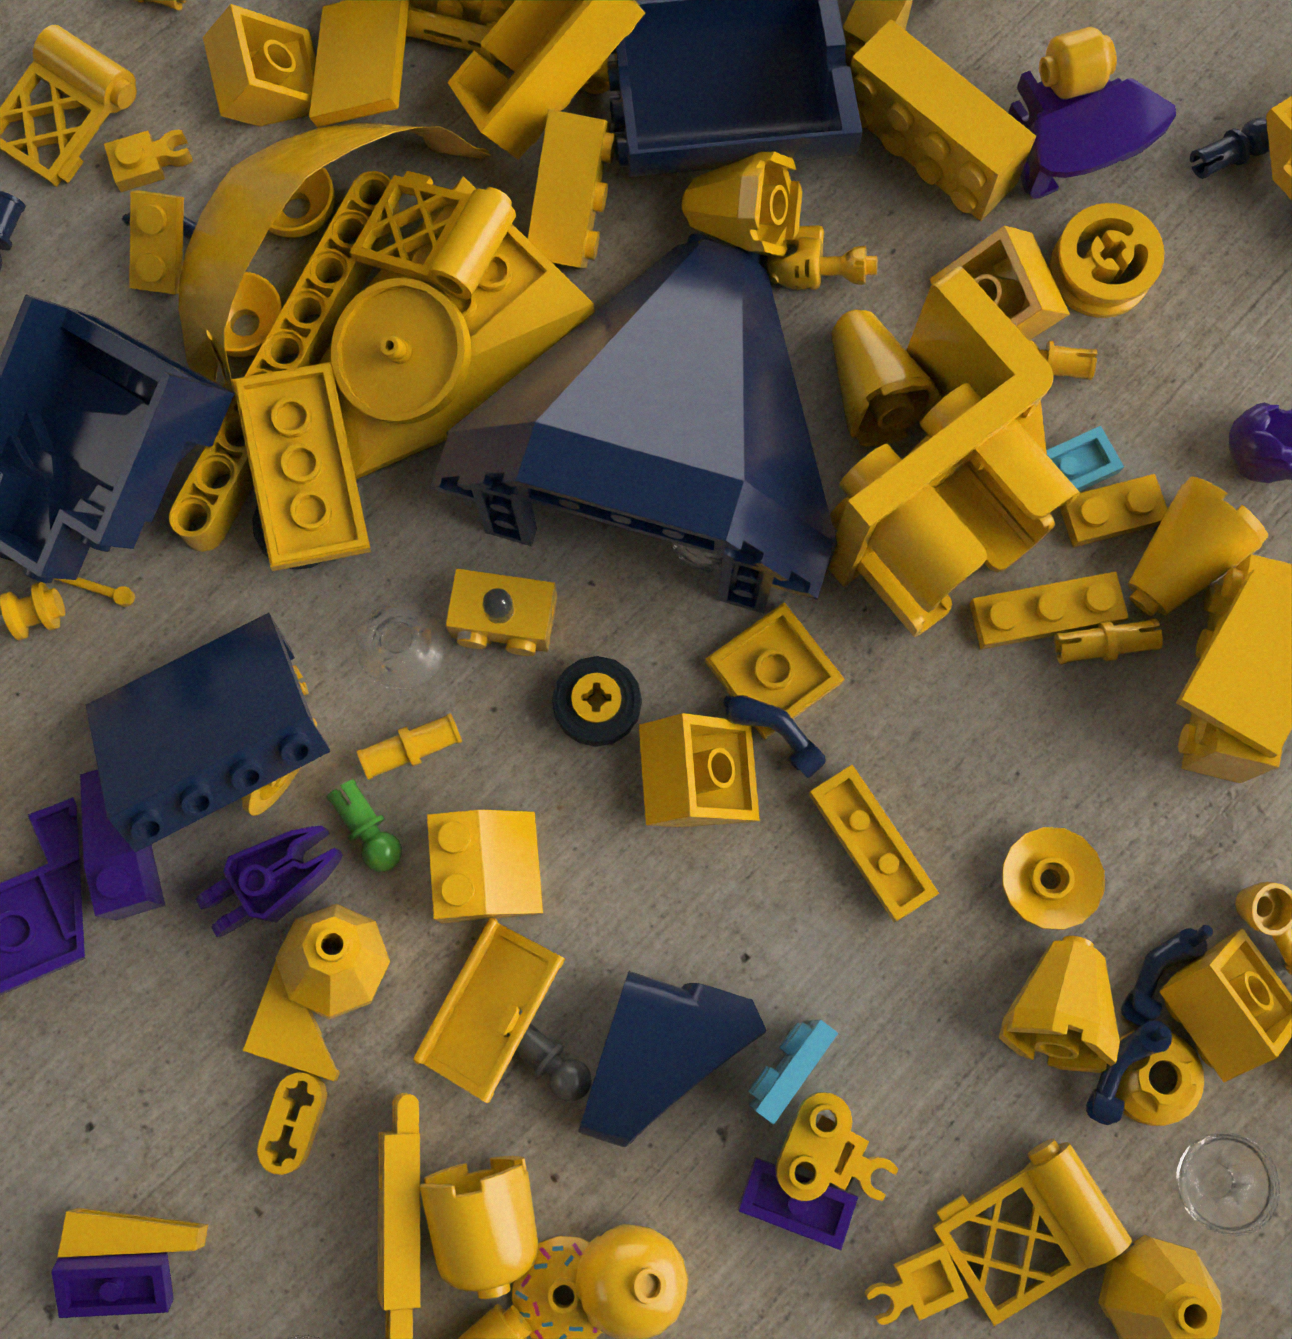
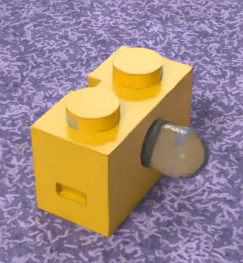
M456 568L446 628L451 638L457 639L458 645L467 648L485 649L487 643L497 642L507 644V652L521 656H534L536 650L548 652L557 602L555 582Z

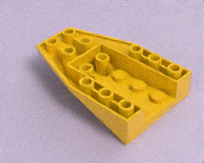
M463 176L452 190L471 195L476 188ZM448 205L431 213L433 225L450 218L456 207ZM424 221L412 235L427 229ZM511 224L471 299L462 300L443 292L433 283L422 281L442 292L457 306L466 321L471 339V360L467 377L458 394L443 410L428 419L416 423H388L371 417L352 405L340 390L334 376L356 479L446 441L447 431L595 312L594 303L513 224ZM430 242L409 252L410 261L424 264L433 248L432 243ZM381 269L366 288L379 281L392 278L422 280ZM331 343L318 364L331 362Z

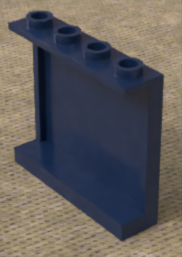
M270 613L85 705L107 817L135 853L331 752L311 716L291 660L295 658L291 647Z

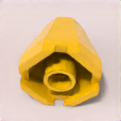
M757 152L737 162L695 177L684 192L681 203L682 212L687 218L689 226L750 252L765 256L783 257L788 248L783 247L782 244L785 240H794L799 232L803 192L800 181H791L788 170H796L794 160L777 152Z
M334 904L295 918L275 957L289 1001L302 1008L310 1009L329 1020L371 1004L390 965V959L376 921L339 904ZM334 947L340 952L335 955H328L324 950Z
M1065 936L1062 938V941L1054 940L1045 950L1002 1020L999 1039L1019 1056L1034 1060L1035 1051L1049 1055L1048 1066L1060 1070L1102 1073L1106 1070L1107 1064L1112 1066L1116 1063L1120 1040L1106 959L1094 948V944L1091 941L1078 936Z
M1144 1235L1132 1242L1135 1245L1106 1263L1098 1303L1106 1317L1111 1320L1119 1339H1212L1218 1335L1222 1315L1221 1293L1195 1250Z

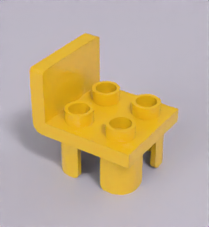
M961 266L955 267L930 286L906 350L935 382L942 397L920 423V426L928 435L904 459H901L889 444L881 445L866 455L841 480L839 486L847 494V497L830 513L832 525L837 530L835 534L837 546L828 567L830 572L843 587L861 574L913 637H917L927 631L950 612L952 600L948 594L984 563L994 572L1006 570L1041 541L1055 526V521L1050 513L1059 506L1069 505L1080 494L1078 489L1047 456L1041 399L1047 394L1053 383V370L1050 364Z

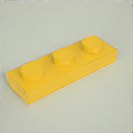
M1116 571L976 597L969 603L980 650L1055 636V633L1058 632L1067 633L1098 628L1100 622L1111 621L1113 625L1120 624L1129 618Z
M853 764L809 792L808 795L894 923L939 894Z

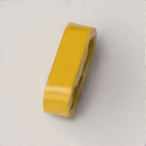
M296 1072L280 1081L257 1148L259 1162L266 1171L272 1174L284 1175L298 1170L305 1164L327 1100L326 1086L319 1076L307 1072ZM304 1081L308 1083L307 1093L314 1096V1101L312 1104L302 1105L297 1119L291 1117L296 1100L288 1097L291 1088H300ZM288 1127H294L289 1145L297 1149L296 1156L285 1158L281 1164L277 1162L279 1153L271 1149L272 1143L283 1140Z

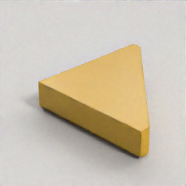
M275 961L243 1051L331 1081H337L340 1072L335 1067L312 1011L289 1001L278 965Z

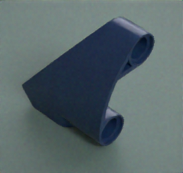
M628 971L578 1133L623 1148L631 1144L653 1121L700 1081L766 1033L767 1030L753 1000L700 983H687L682 987H678Z

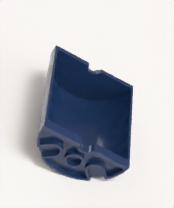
M837 0L636 1L646 14L635 25L633 31L611 53L614 54L615 61L607 62L610 92L617 91L618 93L609 95L612 124H614L615 129H621V131L614 132L616 134V161L619 162V167H626L628 177L717 169L757 152H777L793 158L794 161L854 156L857 153L863 131L851 69L846 66V43Z

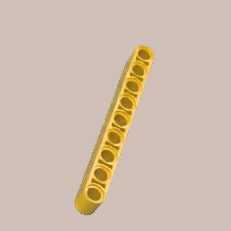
M367 171L354 180L244 377L319 363L332 341L334 328L342 311L360 293L374 267L355 261L349 253L354 244H348L347 242L360 235L377 205H370L369 203L375 199H380L391 181L387 175L378 171ZM399 203L394 208L395 214L400 212ZM393 232L378 238L371 250L378 252L384 249ZM332 276H342L334 283H325ZM310 315H320V317L312 323H303L306 317ZM298 354V357L293 362L281 364V360L285 356ZM235 394L212 447L205 446L169 513V523L173 530L189 547L196 551H211L222 543L254 486L246 445L235 446L236 441L243 436ZM231 475L225 486L217 489L212 488L214 481L218 477ZM207 516L206 523L202 528L197 531H189L190 524L194 519Z

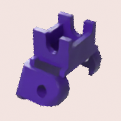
M1030 70L1022 73L1017 90L1023 98L1028 112L1020 100L1011 103L1008 113L1036 135L1020 176L1023 188L1032 198L1040 199L1058 191L1059 186L1053 177L1068 178L1089 174L1140 154L1166 133L1176 117L1175 105L1133 78L1124 81L1120 78L1113 81L1108 80L1105 87L1101 90L1069 99H1061L1055 95L1051 87H1045L1042 81L1037 83Z

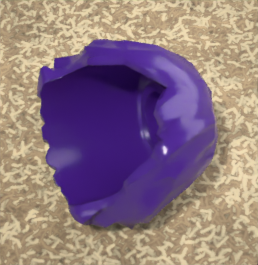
M1263 402L1246 410L1233 422L1229 432V451L1236 469L1242 476L1251 481L1262 483L1292 480V409L1285 411L1279 409V405H1270Z

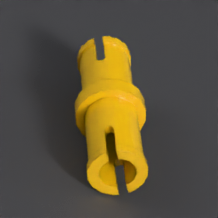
M1156 618L1113 625L1111 621L1100 622L1098 628L1055 633V652H1061L1060 655H1057V660L1061 665L1067 662L1100 657L1106 662L1117 660L1120 654L1160 650L1163 645L1162 630L1154 631V628H1159L1160 626Z
M448 713L442 718L408 730L407 726L398 729L399 735L365 749H359L356 752L365 775L370 780L374 776L410 762L412 767L421 764L420 758L463 741L452 714Z

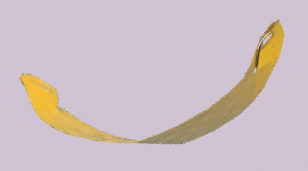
M345 123L319 127L280 140L233 166L219 183L203 209L183 260L179 279L178 311L182 326L186 361L189 368L216 383L218 366L220 365L224 376L222 387L232 392L233 384L225 349V328L233 300L244 273L268 230L306 178L350 151L400 131L424 137L425 144L438 154L486 158L491 156L489 151L469 144L452 131L440 126L411 127L382 123ZM207 330L209 331V333H210L212 339H211V338L209 339V336H208V334H207ZM223 364H224L225 369H226L227 381H226V378H225V372H224Z

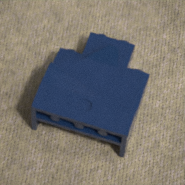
M25 294L0 356V558L16 561L24 566L22 572L34 580L52 583L54 578L76 580L90 547L104 552H109L111 547L134 549L144 523L153 521L177 463L197 444L212 447L235 393L95 315Z

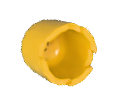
M524 1157L489 1158L491 1169L468 1173L467 1163H462L437 1171L424 1178L425 1184L420 1185V1191L435 1261L441 1278L449 1286L463 1291H477L478 1298L480 1299L496 1298L508 1293L511 1290L510 1283L521 1278L533 1266L538 1254V1237L529 1175Z

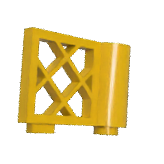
M50 25L38 35L32 51L33 62L0 106V136L11 122L23 120L26 138L10 142L0 138V150L55 187H58L62 180L66 183L71 181L84 162L79 157L105 119L110 113H117L131 106L136 98L137 89L136 79L132 72L59 25ZM40 80L50 85L52 101L31 106L30 94ZM61 93L67 96V98L62 99ZM84 107L90 111L80 126L66 128L65 110ZM54 113L57 131L36 136L33 117ZM59 143L60 155L50 169H47L40 164L38 147ZM28 150V155H26L22 151Z
M406 171L404 177L394 175L349 253L357 262L433 283L443 292L458 299H471L516 217L515 210L511 206V199L504 192L493 187L476 189L470 195L433 185V180L427 175ZM403 193L417 198L418 204L395 214L394 208ZM448 205L456 207L450 218L433 225L431 213ZM423 217L427 229L403 239L400 228ZM393 232L395 244L378 252L371 250L378 238ZM430 242L432 243L433 248L424 264L410 261L409 252Z
M1054 1138L1042 1142L1028 1152L1027 1156L1031 1162L1020 1172L970 1203L962 1194L936 1211L941 1221L933 1225L934 1230L942 1243L946 1245L950 1256L994 1326L1086 1269L1098 1267L1114 1259L1132 1243V1238L1070 1142L1058 1145ZM1021 1187L1033 1204L1029 1228L999 1220L1002 1200ZM993 1205L991 1218L979 1215ZM1039 1216H1041L1051 1233L1037 1230ZM967 1221L989 1226L983 1256L960 1250L950 1232ZM997 1228L1027 1236L1021 1266L991 1258ZM1035 1238L1058 1244L1069 1262L1051 1273L1029 1268ZM968 1261L981 1264L979 1279ZM989 1267L1019 1274L1016 1294L998 1306L994 1305L985 1290ZM1027 1277L1038 1280L1034 1284L1025 1288Z

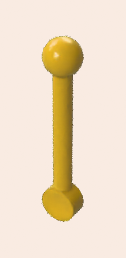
M77 577L76 580L54 578V580L111 597L121 607H128L135 600L133 591L126 586L114 589Z

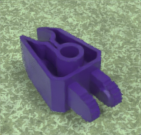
M323 826L291 830L228 856L223 871L226 877L212 885L209 889L204 890L195 898L201 910L218 905L234 893L239 898L241 906L221 916L212 924L211 928L216 937H221L234 931L253 918L277 923L326 881L342 859V852L337 848H333L304 863L303 857L306 851L330 835L329 830Z

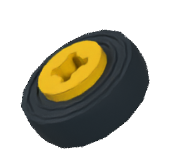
M594 656L580 659L563 671L555 683L552 705L555 719L566 735L578 743L598 747L614 744L630 733L639 719L642 698L639 683L628 668L614 659Z

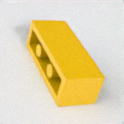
M548 109L528 240L552 263L587 268L588 259L595 260L598 252L600 232L593 231L596 211L603 212L606 205L608 183L601 181L604 163H612L616 134L610 133L611 124L604 119Z

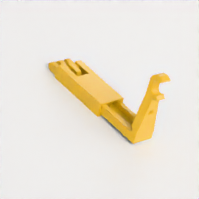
M399 1093L393 1098L392 1131L378 1132L377 1300L385 1311V1339H413V1308H421L419 1101L414 1095Z

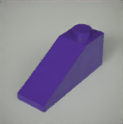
M98 769L80 774L83 860L95 916L120 920L166 906L152 845L135 853L107 817Z

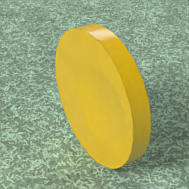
M392 278L379 281L358 293L347 304L338 318L331 341L333 374L344 396L363 413L395 424L423 421L443 410L455 398L463 386L471 360L469 330L457 306L446 295L429 284L409 278Z

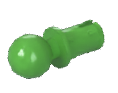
M351 779L340 785L351 801V805L348 804L341 791L337 789L330 792L326 798L332 803L351 832L348 836L350 842L361 838L363 841L361 856L364 863L370 869L377 872L391 870L399 863L402 856L401 844L393 834L380 831L378 825L385 818L383 815L377 817L356 785L355 779Z

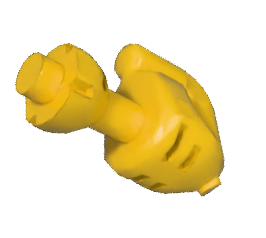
M820 225L799 226V232L794 240H785L782 244L783 247L796 245L798 251L787 257L786 253L783 257L768 256L766 268L769 279L773 284L779 283L783 287L792 290H805L808 288L816 290L820 288L822 276H842L853 284L865 285L866 275H877L878 258L877 255L867 256L866 246L854 247L842 256H823L824 229Z

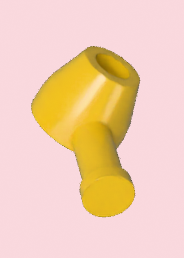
M1260 882L1242 889L1235 901L1238 914L1256 931L1272 936L1285 961L1284 966L1287 972L1292 975V891L1287 886L1275 882Z

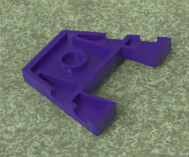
M74 797L28 814L29 821L47 864L0 883V995L85 959L77 805Z

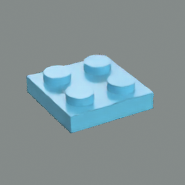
M810 1020L807 1025L803 1022L801 1024L797 1022L779 1047L786 1053L775 1069L765 1066L749 1088L748 1092L755 1097L749 1107L774 1125L836 1038L838 1032L822 1020Z

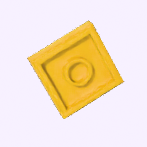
M785 602L705 659V663L729 695L733 697L744 695L779 707L788 712L792 719L833 691L845 680ZM754 726L764 740L776 732L772 728Z

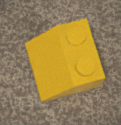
M230 4L203 36L220 116L259 127L308 116L316 63L309 30Z
M1004 225L929 278L931 284H934L955 267H963L1029 340L1070 315L1033 233Z
M686 713L639 724L647 826L694 827L760 821L751 726L734 724L729 719Z
M469 810L427 814L434 920L444 924L543 914L535 812Z
M1243 928L1233 932L1207 950L1204 956L1194 959L1177 971L1159 991L1165 1000V1005L1170 1015L1176 1021L1182 1023L1196 1043L1202 1060L1209 1067L1214 1068L1223 1082L1276 1059L1292 1037V995Z

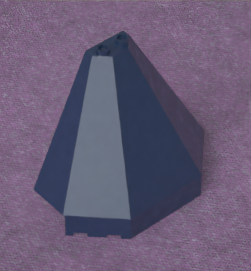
M691 234L688 237L687 243L675 246L447 431V440L430 485V489L475 501L486 534L531 547L537 532L531 503L533 502L724 557L717 600L763 614L771 587L818 600L825 573L828 570L837 546L768 273L759 264L761 256L740 247L716 243L710 237L703 234Z

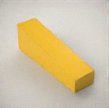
M76 1208L66 1211L57 1258L196 1251L205 1246L208 1224Z

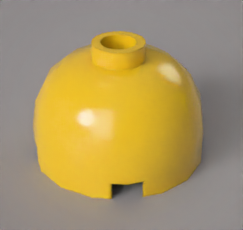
M622 1224L607 1230L602 1236H597L588 1244L578 1262L575 1288L578 1299H581L583 1309L588 1315L586 1317L593 1327L615 1339H648L662 1334L677 1320L686 1302L688 1275L684 1259L671 1240L651 1227Z

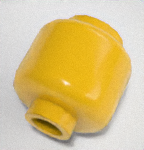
M1086 27L1053 37L1046 48L1045 57H1042L1039 62V73L1043 85L1051 87L1055 95L1061 99H1069L1103 89L1110 75L1116 70L1117 55L1114 43L1109 36L1103 35L1101 31L1094 27Z

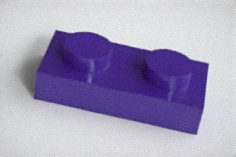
M755 1157L738 1206V1211L835 1249L842 1250L858 1196L829 1185L827 1190L816 1199L810 1201L794 1199L779 1185L776 1178V1165ZM794 1172L796 1180L801 1183H806L812 1179Z
M167 1252L59 1257L51 1270L59 1318L168 1313L174 1300Z

